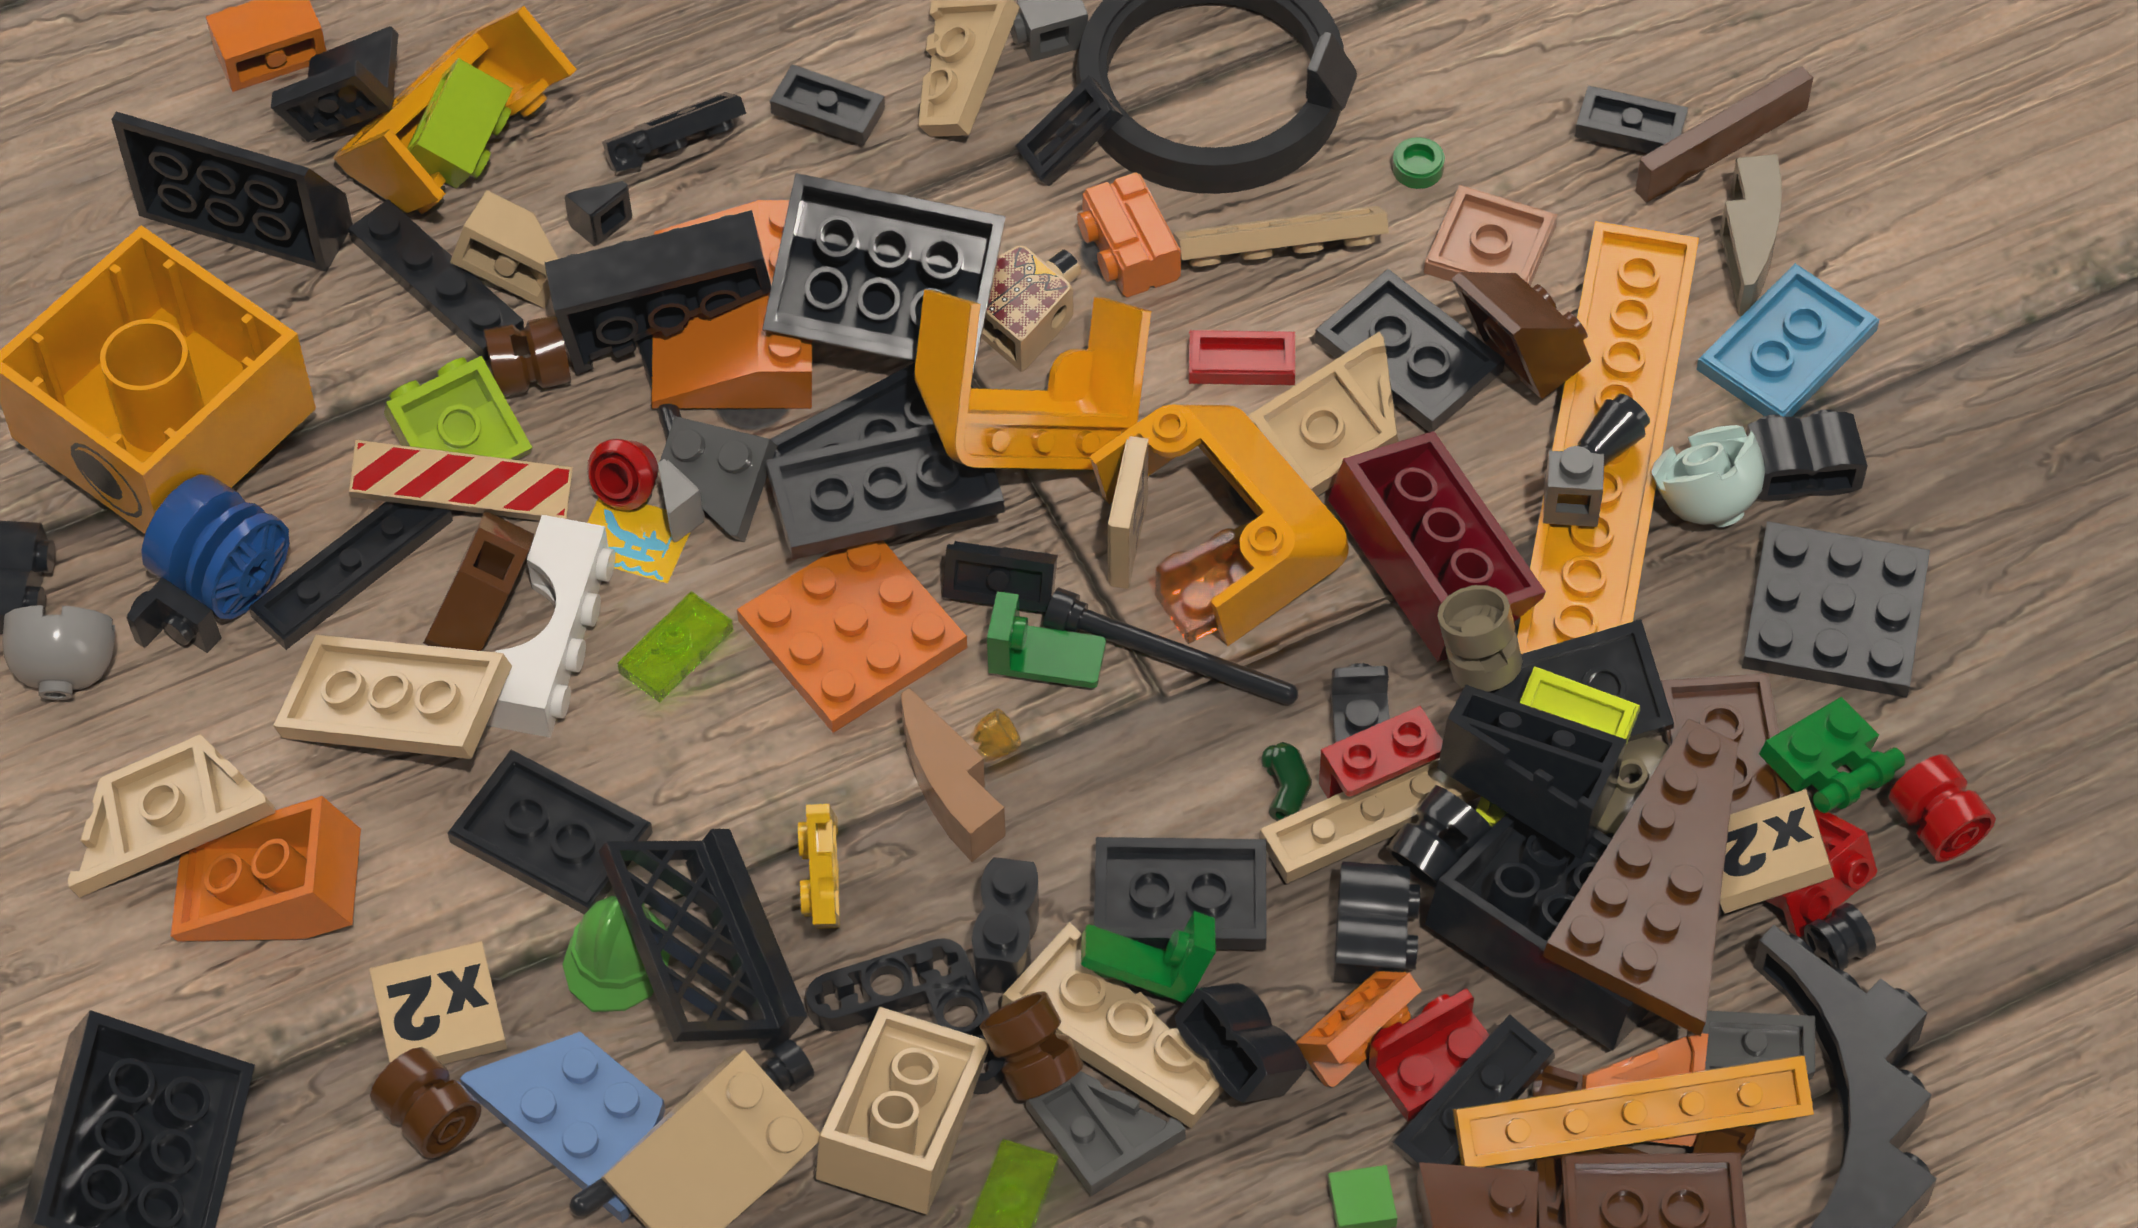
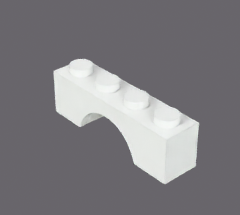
M542 515L527 557L532 589L547 598L555 607V611L549 624L535 638L513 648L495 651L496 653H504L512 668L486 726L550 738L556 719H563L567 714L571 697V688L568 686L572 671L580 672L586 652V642L583 640L587 626L594 627L598 620L601 597L598 592L601 582H609L615 566V550L609 549L605 526Z

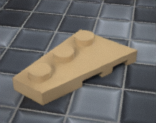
M931 0L930 15L935 19L934 33L927 36L926 51L932 56L930 71L923 77L918 125L929 137L966 136L970 134L1020 8L1014 0Z

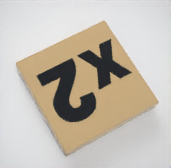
M1129 436V440L1126 439L1108 521V582H1110L1112 587L1129 589L1148 502L1147 438Z
M1806 789L1730 814L1720 904L1724 914L1834 878Z
M482 941L369 968L390 1063L401 1054L418 1047L428 1049L442 1064L507 1049Z

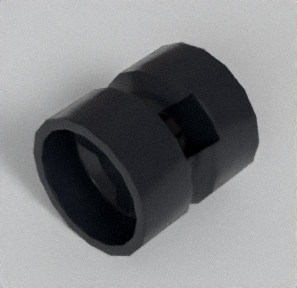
M1438 785L1432 788L1416 809L1419 819L1417 823H1405L1386 847L1387 851L1402 866H1410V873L1434 890L1438 880L1492 828L1466 802ZM1442 830L1446 832L1443 840L1437 836Z

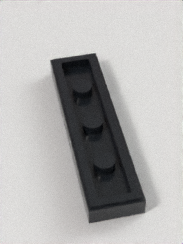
M394 502L383 503L249 606L251 617L287 650L453 521L451 510Z

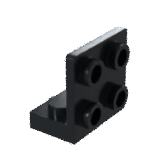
M389 26L311 57L308 78L273 91L271 109L307 142L392 110L398 32Z

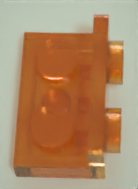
M1249 522L1235 529H1223L1213 535L1208 542L1187 552H1175L1156 567L1155 597L1187 644L1218 630L1210 600L1253 570L1243 558L1240 549V537Z

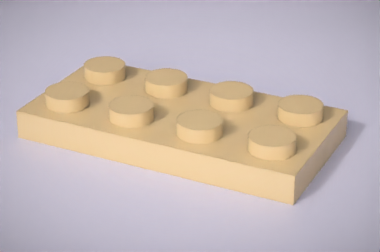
M315 635L273 727L285 739L472 759L512 665L504 653Z

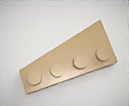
M1069 922L1003 994L1001 1007L1026 995L1045 991L1061 1019V1024L1057 1029L1058 1034H1066L1071 1038L1082 1060L1192 1128L1224 1091L1212 1072L1209 1059L1200 1056L1192 1050L1177 1028L1170 1029L1154 1014L1155 1006L1141 992L1135 995L1121 980L1101 977L1092 970L1081 965L1082 933Z

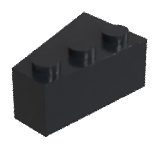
M1465 685L1447 718L1438 769L1582 859L1616 789L1627 739Z

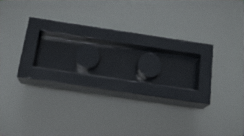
M1509 1014L1393 1141L1394 1149L1416 1168L1419 1167V1162L1458 1165L1461 1159L1453 1109L1517 1100L1555 1058L1554 1050Z

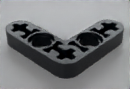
M945 938L930 940L824 973L811 982L806 993L809 1018L814 1025L830 1032L845 1030L873 1021L879 1007L902 1012L927 1004L934 1024L985 1039L979 1026L990 1015L966 952L961 945ZM943 960L947 967H951V974L941 976L938 969H934L933 962ZM911 967L917 968V977H920L921 985L913 986ZM883 974L896 975L904 983L903 988L891 996L879 995L871 986L873 981ZM862 984L864 1003L858 1002V993H855L854 985ZM834 994L836 999L841 1001L842 1008L831 1010L830 1006L824 1003V996ZM966 1005L972 1008L977 1016L972 1024L966 1027H955L947 1023L944 1018L945 1013L953 1006ZM990 1047L984 1063H988V1071L980 1073L973 1093L976 1095L992 1092L999 1087L1004 1079L1002 1068L1005 1064V1058L994 1056Z

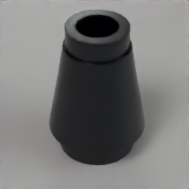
M1618 394L1613 400L1606 399L1577 446L1584 447L1591 453L1604 454L1605 466L1645 437V428L1650 424V418L1635 400L1625 394Z

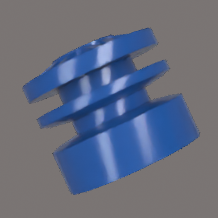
M199 474L185 480L173 490L155 512L145 533L141 549L142 562L151 574L159 579L163 577L181 590L186 591L187 594L212 609L213 614L218 618L233 619L246 613L249 610V606L265 595L275 582L286 560L290 544L289 529L282 520L272 514L265 513L255 503L245 502L237 491L212 475Z

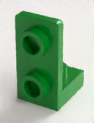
M997 591L987 634L988 673L1086 688H1096L1098 686L1106 649V639L1104 637L1028 626V618L1020 617L1019 594Z
M1194 911L1184 930L1176 929L1173 932L1166 951L1088 924L1082 933L1081 965L1101 977L1115 978L1144 988L1155 996L1169 997L1185 1003L1194 993L1216 953L1215 918Z

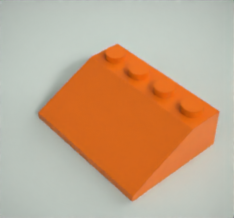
M757 200L655 231L654 235L674 228H683L718 219L726 215H734L752 210L772 286L790 200ZM770 293L712 318L700 313L689 318L682 331L667 337L661 331L653 334L652 408H658L662 404H674L678 408L812 409V341L763 331Z

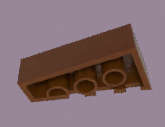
M1419 1162L1415 1194L1419 1213L1421 1212L1424 1228H1536L1539 1172Z

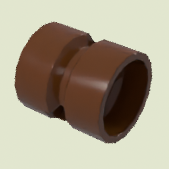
M556 315L529 320L525 329L520 331L513 324L484 330L492 374L504 396L527 392L532 382H537L542 388L571 383L565 345Z
M1045 991L1035 992L1012 1001L989 1015L979 1026L993 1055L1006 1059L1002 1072L1017 1100H1028L1055 1089L1074 1077L1082 1070L1084 1065L1071 1038L1066 1034H1058L1057 1029L1061 1024V1019Z
M423 1047L412 1048L389 1063L379 1074L370 1093L372 1103L392 1124L402 1125L401 1130L404 1137L424 1157L429 1159L440 1157L460 1144L473 1130L482 1111L481 1105L460 1082L454 1079L450 1080L449 1071L428 1049Z

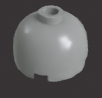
M43 605L14 609L4 616L2 639L4 659L10 672L21 682L39 689L38 695L40 697L51 700L72 698L73 690L85 689L102 678L110 665L115 643L113 619L95 610L74 606H62L61 615L44 616Z

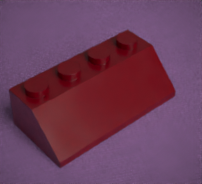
M1435 431L1343 458L1328 501L1437 662L1448 659L1437 617L1439 607L1447 596L1457 590L1477 585H1487L1499 589L1508 598L1514 622L1544 598L1545 589Z

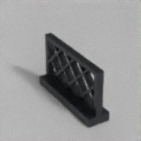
M710 829L702 841H606L598 852L674 1042L758 1039L762 1050H772L787 1039H790L808 1015L731 830ZM624 860H632L650 872L652 876L648 882L645 883L629 872ZM669 860H687L685 863L693 881L668 865ZM658 878L686 897L681 906L653 888ZM643 902L671 920L666 930L645 916L641 906ZM691 902L705 910L712 928L686 911ZM677 925L705 944L700 953L672 935ZM711 949L725 958L731 975L706 959ZM662 950L690 968L685 978L665 965L661 956ZM696 973L724 991L719 1001L691 983ZM730 996L744 1005L750 1020L743 1019L725 1006ZM681 998H684L709 1015L708 1020L688 1022L680 1003Z

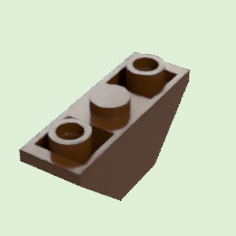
M485 511L423 643L428 646L482 651L529 552L534 533Z

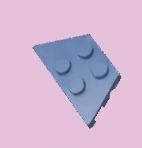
M581 1032L468 1071L460 1077L461 1084L482 1106L581 1189H585L600 1179L662 1120L665 1114V1105L662 1098ZM618 1196L602 1205L622 1223L629 1217L631 1212Z

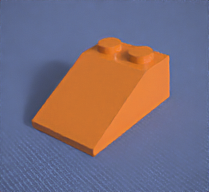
M320 796L275 810L276 813L180 854L171 937L176 941L307 939L352 925L361 828L326 798Z

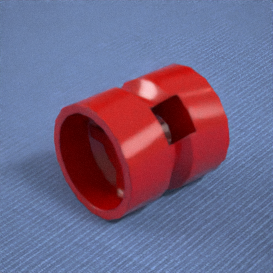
M1943 754L1929 757L1912 767L1895 783L1889 794L1890 801L1908 825H1920L1916 834L1937 862L1950 861L1968 852L1988 835L1996 821L1994 814L1976 791H1965L1968 784L1966 778L1948 755Z

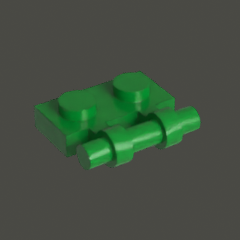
M1842 697L1767 739L1759 752V755L1795 792H1799L1812 784L1818 790L1813 796V802L1816 808L1823 813H1827L1834 808H1847L1860 799L1862 791L1869 787L1877 789L1884 786L1894 778L1896 771L1905 766V757L1898 748H1890L1884 753L1879 751L1872 752L1870 750L1877 741L1879 734ZM1846 764L1852 772H1838L1837 769Z

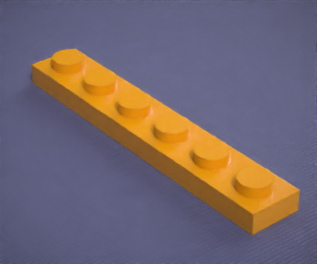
M1799 1055L1453 1109L1461 1165L1485 1167L1814 1115L1805 1056Z

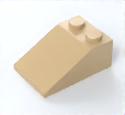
M879 1007L819 1135L816 1180L927 1215L952 1157L989 1049L987 1041Z
M742 1050L724 1059L617 1161L601 1179L646 1228H725L797 1164L819 1142L820 1133L745 1050Z

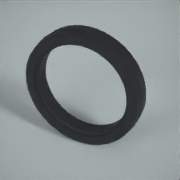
M1103 0L1092 14L1082 35L1077 60L1076 80L1077 86L1088 75L1097 80L1102 87L1101 90L1113 101V106L1118 108L1124 115L1097 142L1110 157L1130 172H1137L1147 181L1179 191L1203 194L1234 193L1261 187L1291 174L1307 163L1329 139L1337 124L1341 110L1326 108L1307 103L1306 101L1301 110L1288 123L1273 133L1255 141L1229 147H1198L1173 142L1150 132L1132 119L1115 98L1108 79L1111 60L1127 35L1140 24L1157 14L1192 4L1220 3L1251 9L1272 18L1297 38L1306 50L1310 60L1324 31L1332 33L1344 50L1340 32L1332 16L1319 0ZM1091 98V99L1081 108L1082 111H1083L1092 101H1094L1093 98Z

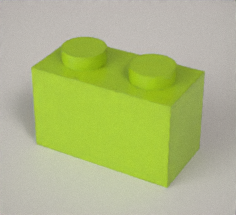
M458 58L443 73L407 149L427 173L431 175L440 172L446 179L445 183L456 189L470 176L477 179L491 155V152L485 149L491 134L497 136L510 116L511 109L505 106L513 88Z

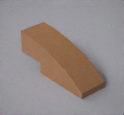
M908 688L901 693L902 719L907 752L917 783L930 810L949 838L973 862L1006 836L1004 807L984 789V758L917 694Z

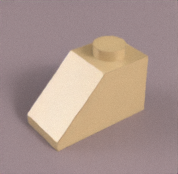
M486 190L463 226L450 263L545 309L549 303L551 293L544 262L556 260L558 257L533 212Z

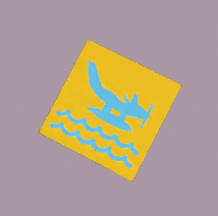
M599 497L587 522L605 526L609 549L615 550L614 569L667 584L690 535L689 532L677 542L672 540L666 509L644 503L633 510H618L605 504Z

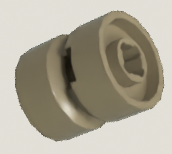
M1487 585L1469 586L1447 596L1439 607L1437 617L1454 681L1462 688L1465 685H1469L1487 692L1500 689L1512 682L1520 673L1523 660L1507 596L1499 589Z

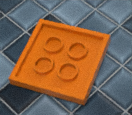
M883 540L830 551L737 609L739 623L832 733L968 648L965 633Z

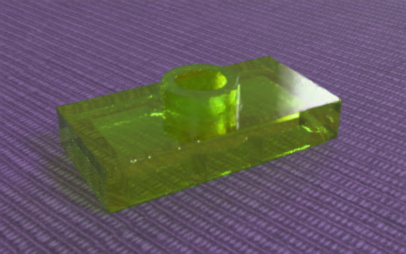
M690 591L617 663L619 673L655 700L661 702L733 631L732 619Z
M1002 1139L968 1228H1035L1057 1171L1059 1156Z

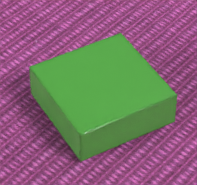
M1387 1165L1328 1173V1186L1337 1228L1397 1227L1398 1218Z

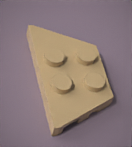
M1380 332L1374 334L1248 415L1251 421L1316 496L1333 487L1343 458L1399 442L1384 337Z
M199 734L99 778L92 801L94 809L85 823L80 839L87 848L80 870L70 871L68 878L69 888L79 898L272 815L276 813L275 807L260 790H257L239 770Z

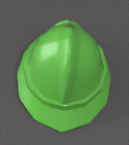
M610 896L595 902L574 928V934L570 938L562 964L570 992L591 1012L626 1011L650 998L654 990L617 897ZM643 903L641 906L645 916L666 930L664 923L646 908ZM662 950L661 956L665 965L668 966L670 954Z

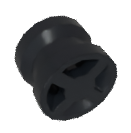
M1847 902L1833 909L1831 918L1825 921L1818 918L1807 924L1804 929L1806 943L1810 946L1814 955L1833 969L1844 970L1847 968L1851 958L1858 957L1862 959L1875 952L1876 949L1875 936L1868 921L1855 906Z

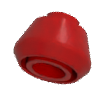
M609 439L600 443L592 451L588 460L587 473L593 491L605 504L618 510H633L644 504L650 497L658 477V464L652 451L644 444L631 440Z

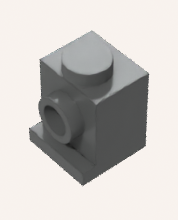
M1017 0V5L1020 8L1010 33L1016 45L1023 43L1031 62L1080 48L1082 35L1088 23V13L1082 0Z
M1572 446L1564 451L1549 450L1544 480L1543 523L1598 527L1603 495L1604 454L1591 453L1588 449L1581 446ZM1558 494L1588 495L1587 505L1557 503Z

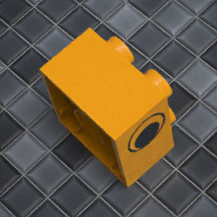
M142 225L0 350V405L11 437L144 534L160 505L185 480L199 474L212 475L232 488L316 409L298 334Z

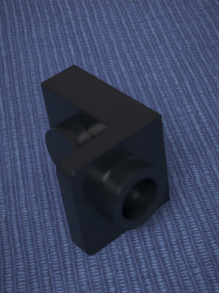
M163 577L150 591L143 592L135 599L126 617L135 642L144 648L163 629L178 643L187 645L190 642L206 653L221 639L212 609Z
M1356 663L1332 670L1330 700L1334 743L1390 719L1387 694L1388 667Z

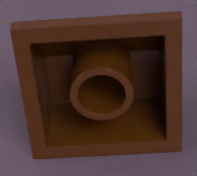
M1459 272L1452 278L1478 338L1505 359L1504 365L1540 399L1545 398L1591 362L1583 342L1588 337L1585 328L1571 312L1562 315L1557 310L1552 297L1541 285L1537 284L1532 288L1517 273Z

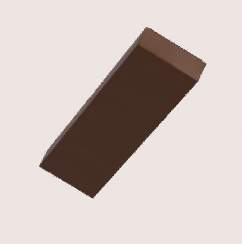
M1803 66L1797 67L1641 157L1635 192L1648 203L1806 111L1813 76Z

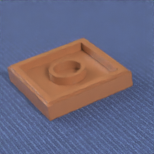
M1459 185L1426 258L1424 273L1453 282L1452 278L1459 272L1517 273L1531 286L1556 228L1558 215Z

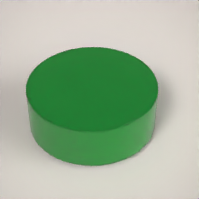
M1424 137L1406 139L1394 150L1393 174L1401 184L1409 188L1424 189L1431 187L1443 176L1445 155L1442 148L1431 139Z

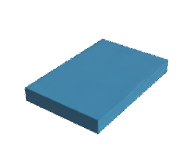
M1795 263L1698 359L1696 370L1763 416L1775 414L1782 417H1792L1877 331L1880 319Z

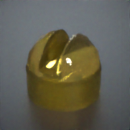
M999 708L982 717L975 725L973 740L975 742H982L978 750L987 757H1001L1021 746V738L1010 718Z

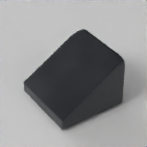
M1324 31V34H1321L1307 68L1306 99H1308L1307 103L1340 111L1346 107L1357 78V71L1333 34Z
M624 181L573 191L564 197L569 225L594 247L633 217L629 188Z

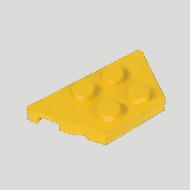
M830 804L806 805L807 822H798L799 857H802V860L809 859L810 879L800 880L801 914L804 917H812V923L817 929L840 928L839 863L837 860L836 836L838 835V817Z

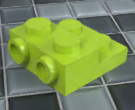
M482 356L469 362L466 361L465 357L455 359L437 371L438 377L422 385L415 380L398 387L390 393L389 397L391 400L386 402L384 415L401 446L519 460L532 452V445Z

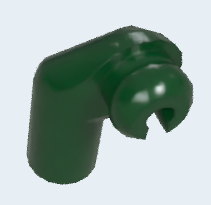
M1286 742L1270 745L1263 751L1261 763L1262 767L1268 768L1267 773L1269 775L1277 776L1281 785L1269 808L1270 816L1274 820L1279 821L1300 811L1311 788L1312 779L1300 750Z

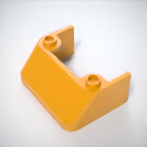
M525 6L469 32L446 50L392 100V110L375 116L336 152L333 159L344 172L382 198L389 199L405 213L417 209L420 214H423L435 206L445 195L441 187L446 179L440 172L431 175L427 173L407 147L443 73L458 58L513 88L505 106L511 109L510 116L517 112H520L523 117L530 115L547 100L543 91L549 85L570 77L577 70Z
M924 290L915 364V381L945 451L955 462L975 468L1094 470L1089 456L1138 423L1151 311L1103 297H1094L1088 350L1070 349L1061 353L1051 366L1048 390L971 388L981 304L935 290Z
M1162 406L1089 456L1102 497L1110 504L1113 502L1126 439L1129 440V436L1148 439V476L1175 457L1182 456L1198 446L1258 516L1244 528L1240 537V549L1243 558L1253 570L1210 600L1221 639L1227 646H1230L1334 572L1345 562L1348 556V540L1341 523L1251 419L1235 406Z

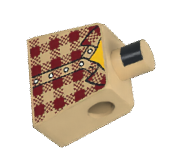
M1016 246L998 257L981 339L1021 373L1031 365L1073 316V288L1070 282L1081 274V267L1075 257L1067 250L1062 249L1044 262L1026 246Z

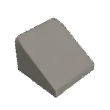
M663 459L658 463L672 540L677 542L704 522L700 489L669 460Z

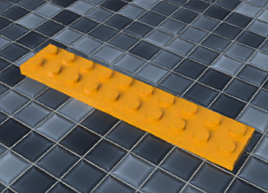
M1595 221L1577 319L1588 334V337L1583 342L1591 362L1565 381L1552 451H1564L1569 447L1577 446L1606 399L1613 400L1618 394H1625L1635 400L1648 414L1650 424L1645 428L1646 435L1643 439L1604 466L1603 495L1598 527L1543 523V496L1530 569L1546 593L1540 602L1520 618L1517 638L1521 654L1633 622L1656 490L1652 469L1654 462L1662 455L1699 242L1698 237ZM1558 494L1557 503L1587 505L1588 495Z

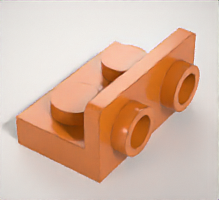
M1376 971L1296 1041L1304 1058L1324 1086L1335 1087L1370 1056L1371 1043L1379 1031L1398 1021L1404 1024L1410 1020L1411 1014L1408 1011L1407 1004L1422 990L1409 972Z

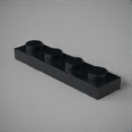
M389 199L348 228L350 239L358 248L478 356H482L484 361L489 359L484 336L485 329L513 324L519 331L525 329L523 319L471 272L450 263L452 255Z

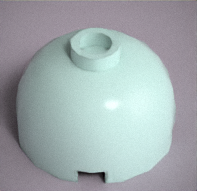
M1738 425L1721 426L1698 432L1688 437L1691 447L1676 455L1672 446L1664 451L1654 462L1652 469L1653 478L1660 494L1670 509L1683 520L1702 525L1714 524L1716 527H1725L1738 522L1743 518L1744 511L1750 508L1756 501L1763 487L1765 465L1756 437L1752 431L1747 436L1744 427Z

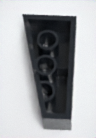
M752 210L544 262L554 312L576 376L593 369L592 360L613 351L616 358H619L636 350L635 341L659 331L665 337L684 330V325L691 317L703 313L712 318L771 291L769 273Z

